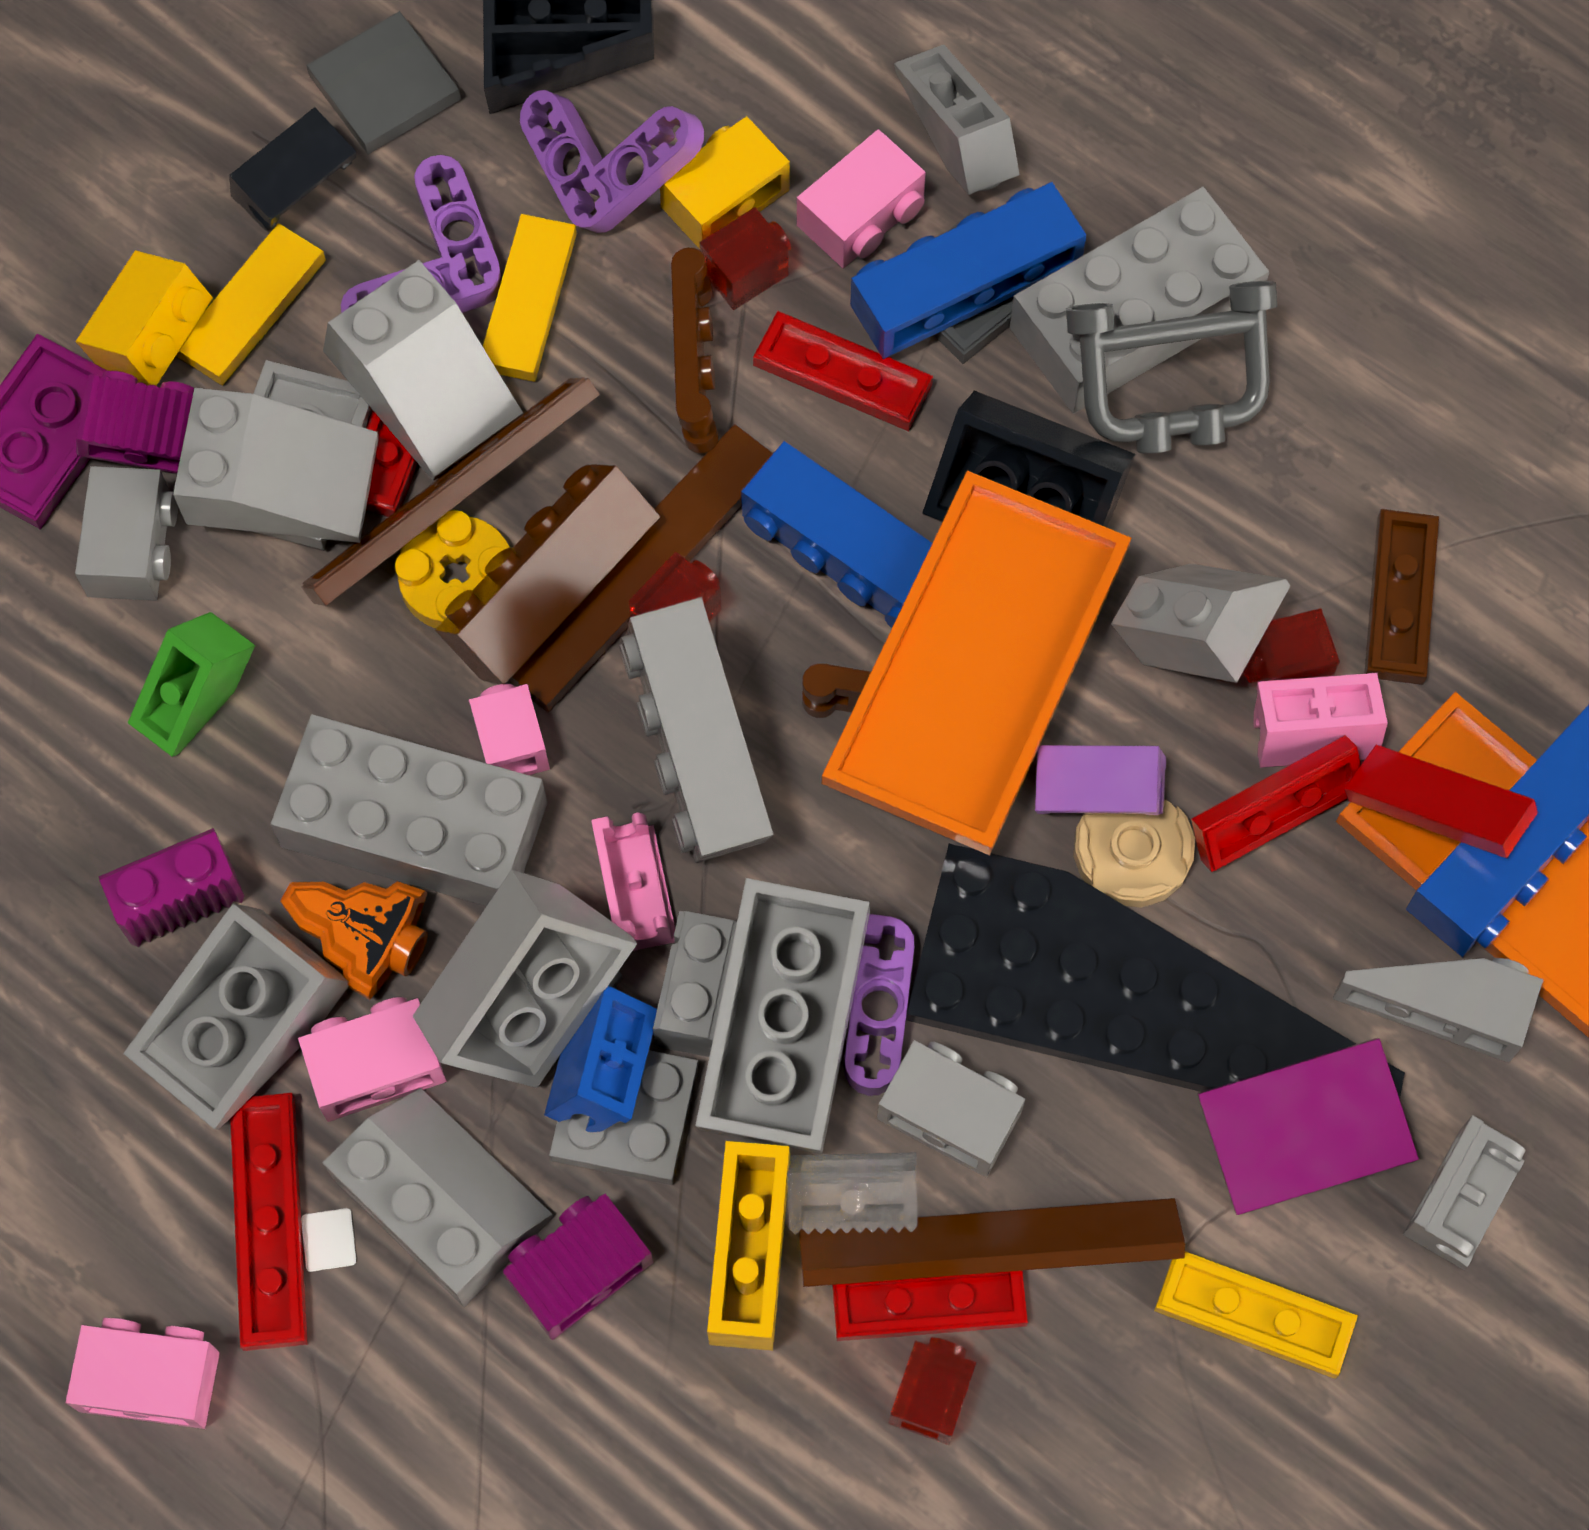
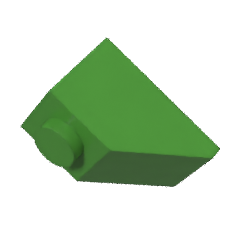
M212 612L168 629L128 720V724L171 757L178 755L235 692L255 645Z

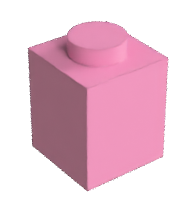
M512 684L492 686L484 690L480 697L469 699L487 764L526 775L550 770L545 745L527 684L518 687Z

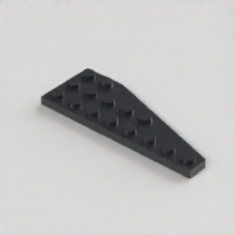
M948 844L907 1010L906 1021L1199 1092L1356 1044L1067 871L992 853L989 856L975 849ZM1388 1063L1400 1099L1405 1072Z

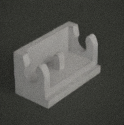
M1474 1115L1460 1129L1403 1233L1407 1238L1463 1270L1470 1264L1478 1245L1513 1180L1520 1171L1525 1161L1522 1159V1156L1526 1151L1517 1142L1483 1123L1484 1121Z

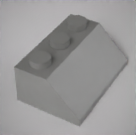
M511 869L413 1014V1018L440 1063L537 1088L637 943L630 934L560 884Z
M421 1088L368 1117L322 1162L332 1179L463 1307L510 1262L508 1255L513 1249L529 1237L536 1235L553 1218V1214Z

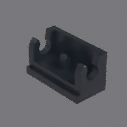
M314 107L229 175L231 197L264 230L269 231L276 225L282 214L339 168L344 170L351 165L352 160L356 158V151Z

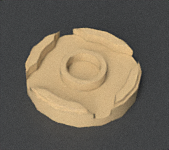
M1164 799L1163 814L1085 813L1076 827L1073 857L1084 882L1124 906L1145 907L1164 901L1182 886L1194 861L1195 836L1185 813L1178 806L1175 808L1171 802Z

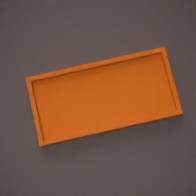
M967 471L822 774L821 784L990 856L1122 565L1132 538Z
M1457 692L1451 695L1399 751L1408 756L1506 790H1510L1537 761L1535 757ZM1352 802L1339 814L1336 820L1341 827L1416 891L1461 843L1460 841ZM1588 820L1579 829L1587 835L1584 842L1564 864L1555 857L1547 864L1541 872L1549 878L1548 881L1526 906H1523L1515 899L1502 914L1510 921L1509 924L1485 950L1495 958L1516 961L1529 970L1528 974L1544 979L1539 996L1589 1038Z

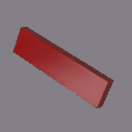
M292 1093L253 1096L230 1118L240 1348L243 1351L307 1345L295 1097Z

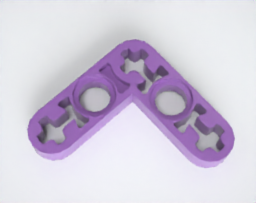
M546 90L536 91L529 95L523 103L520 112L522 131L568 218L574 225L596 233L607 232L618 225L698 154L704 141V129L696 115L673 106L663 107L602 159L575 106L569 99ZM549 108L553 109V110L549 113V115H547L546 112L548 111V109H549ZM548 120L553 130L543 127L545 124H547ZM675 125H678L680 127L675 132L678 141L675 145L669 144L675 137L672 129ZM651 145L657 146V148L653 150ZM577 147L580 153L579 165L574 173L566 176L563 170V160L570 149ZM640 156L644 164L643 173L636 183L629 185L626 180L627 166L633 158ZM589 193L600 196L595 204ZM594 208H596V214L591 215L590 213L593 211Z
M445 155L431 156L423 160L417 167L414 178L418 199L440 258L422 264L451 296L463 313L485 306L497 298L502 281L500 266L464 169L452 157ZM443 177L444 181L448 183L452 202L443 205L440 193L434 185L433 179ZM463 220L469 222L474 227L473 233L462 241L449 240L443 235V230L452 221ZM473 255L479 274L484 276V283L475 286L472 280L468 279L464 260ZM403 270L360 283L350 288L342 298L341 313Z
M874 914L869 915L864 943L878 944L882 939V934H890L894 936V944L904 948V951L896 950L893 952L891 960L879 959V949L863 946L850 1012L844 1070L849 1085L858 1093L867 1096L885 1093L901 1063L915 947L914 935L909 926L903 921L890 916ZM873 991L889 993L897 1003L896 1013L885 1021L870 1019L862 1009V1001L867 994ZM857 1030L873 1036H882L879 1059L880 1063L890 1065V1068L880 1069L877 1073V1079L865 1078L864 1068L854 1065L855 1061L866 1060L869 1045V1035L856 1036ZM894 1034L895 1040L891 1041L883 1036Z

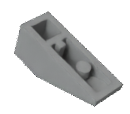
M944 44L894 63L895 72L946 169L968 195L977 191L993 189L1001 182L1020 175L1010 117Z
M1478 958L1346 971L1335 990L1333 999L1509 1063L1523 1046L1544 979L1528 974L1529 970L1524 965L1505 958H1495L1492 961Z

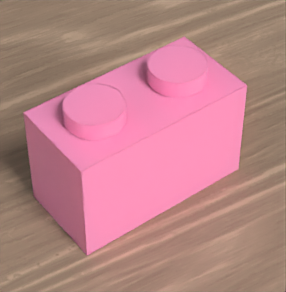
M878 129L797 197V226L844 269L858 256L865 258L874 252L883 240L884 234L898 222L905 224L917 215L924 204L926 172Z
M404 997L387 999L374 1005L370 1009L371 1014L347 1021L345 1017L330 1018L314 1025L311 1028V1034L298 1038L319 1108L327 1122L407 1096L419 1088L425 1090L446 1082L438 1058L413 1018V1014L420 1006L418 998L406 1001Z
M103 1318L101 1328L81 1325L66 1404L81 1413L205 1429L220 1352L209 1342L203 1341L204 1332L185 1327L167 1326L164 1336L140 1333L141 1324L117 1318Z

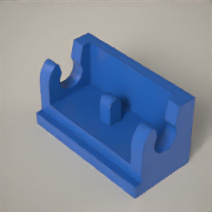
M608 986L560 1054L544 1115L558 1122L571 1119V1116L574 1114L589 1116L586 1126L587 1132H601L619 1121L623 1123L630 1121L653 1035L657 1009Z

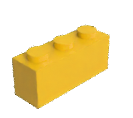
M734 1141L725 1142L707 1327L709 1345L773 1351L790 1168L789 1146Z

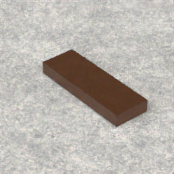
M1381 509L1377 517L1364 674L1377 673L1380 680L1423 685L1427 678L1439 516Z

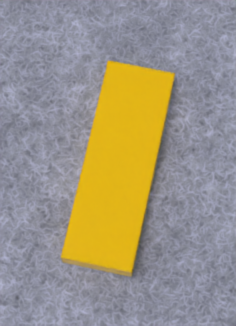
M525 214L520 215L483 343V348L500 375L536 381L577 236L576 225Z
M278 223L204 311L177 353V357L223 386L326 261L324 251Z
M1186 1251L1185 1258L1171 1259L1154 1309L1155 1312L1334 1379L1339 1376L1358 1315Z

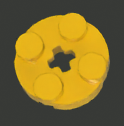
M448 511L404 545L396 558V574L401 595L407 608L421 622L432 628H437L447 618L445 610L451 601L464 591L473 590L487 575L484 571L486 565L499 552L509 548L507 541L497 529L487 522L469 517L462 511ZM459 562L467 564L465 569L469 578L462 583L456 578L448 583L442 581L446 574L445 566L450 563L457 564Z

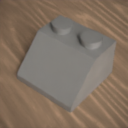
M1187 564L1138 576L1111 625L1143 665L1237 683L1291 585L1284 578Z

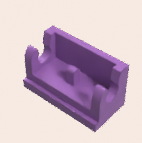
M1040 745L1037 750L1035 811L1037 814H1163L1166 756L1159 746Z

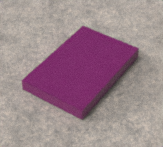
M36 334L0 384V508L41 529L90 460L87 457L77 456V432L88 375L96 374L102 377L103 373L107 370L39 334Z
M1374 1038L1197 1093L1236 1215L1419 1160L1380 1038Z

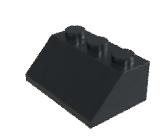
M974 390L957 410L922 514L943 522L966 472L970 471L1107 527L1117 506L1136 454Z

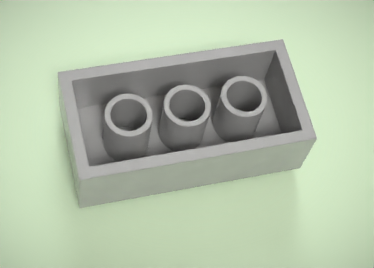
M1203 186L1014 295L1010 329L1070 411L1075 414L1085 408L1080 335L1067 333L1066 308L1092 303L1113 304L1114 327L1232 311L1230 307L1229 286L1242 282L1267 281L1269 270ZM1201 339L1104 352L1107 394Z
M702 597L630 617L627 635L621 637L622 644H619L620 652L628 678L640 677L644 694L638 696L637 708L646 737L657 735L662 753L656 755L657 760H654L663 794L675 793L680 812L674 814V818H671L681 853L692 851L695 863L765 843L773 836V831Z
M311 714L270 825L281 848L487 906L511 869L524 873L547 806V798L543 780L540 778Z
M746 878L695 1125L700 1131L770 1145L789 1146L790 1149L822 1155L870 915V902Z

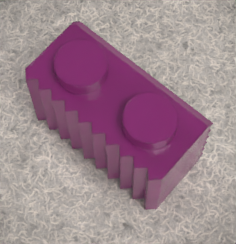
M105 371L102 377L96 374L88 375L76 438L77 456L148 469H158L177 474L194 388L190 385L174 381L163 382L160 388L155 385H146L142 382L137 383L136 377L121 371Z
M214 828L98 876L117 925L131 945L137 947L140 946L142 940L151 942L154 935L162 937L165 930L174 932L177 925L185 928L188 920L196 923L199 915L208 918L210 911L219 913L222 906L230 908L233 901L242 903L245 897L226 850Z
M606 1193L599 1196L594 1202L589 1196L579 1199L561 1214L559 1221L563 1225L558 1227L555 1232L549 1234L544 1240L538 1234L533 1235L520 1243L508 1255V1259L512 1264L503 1270L506 1280L551 1340L555 1339L653 1264L652 1253Z

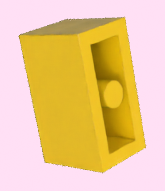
M746 116L732 127L724 126L718 129L708 139L706 145L700 149L698 154L659 188L661 208L704 253L790 191V161Z
M135 250L75 342L96 365L105 370L125 372L136 377L137 383L142 382L146 385L157 386L213 297L185 263Z

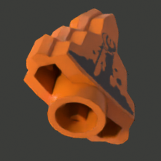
M324 881L290 882L280 900L283 907L302 931L321 940L325 960L343 971V977L349 981V988L368 1000H371L381 989L392 971L405 977L408 976L418 963L427 942L428 932L416 926L427 892L398 881L387 889L363 882L346 891Z

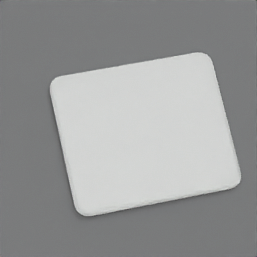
M344 1208L305 1214L301 1217L306 1269L309 1272L352 1266L356 1263L350 1209Z

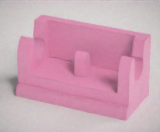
M1377 673L1261 681L1257 683L1253 723L1254 729L1260 728V741L1258 743L1260 768L1291 765L1344 735L1357 746L1359 760H1365L1376 744L1382 746L1388 722Z
M634 813L632 815V823L623 826H614L613 821L608 816L592 819L591 822L611 922L634 938L637 945L633 951L674 943L675 925L654 825L648 826L647 817L643 813Z

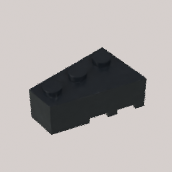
M483 0L484 92L489 114L522 104L529 95L536 91L546 90L555 93L653 60V0Z

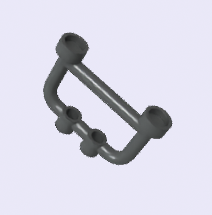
M1250 281L1230 285V307L1232 311L1114 327L1113 304L1092 303L1066 308L1067 333L1080 335L1084 405L1088 421L1096 432L1113 442L1136 441L1137 452L1159 453L1172 449L1171 436L1190 433V442L1194 445L1218 444L1225 441V428L1250 421L1261 411L1269 393L1270 374L1266 310L1277 307L1276 282ZM1244 333L1247 385L1243 397L1237 402L1224 405H1197L1188 408V410L1170 413H1142L1136 415L1135 418L1118 419L1110 413L1104 352Z

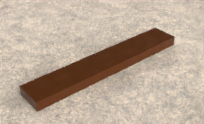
M570 378L364 535L360 543L355 542L304 581L301 588L314 604L328 605L600 395L589 378Z
M734 424L718 441L716 446L707 452L654 508L660 515V518L508 681L516 687L527 684L531 699L546 712H549L628 628L630 617L640 615L742 506L741 491L773 453Z
M1175 1198L799 1226L803 1287L1185 1258V1239Z

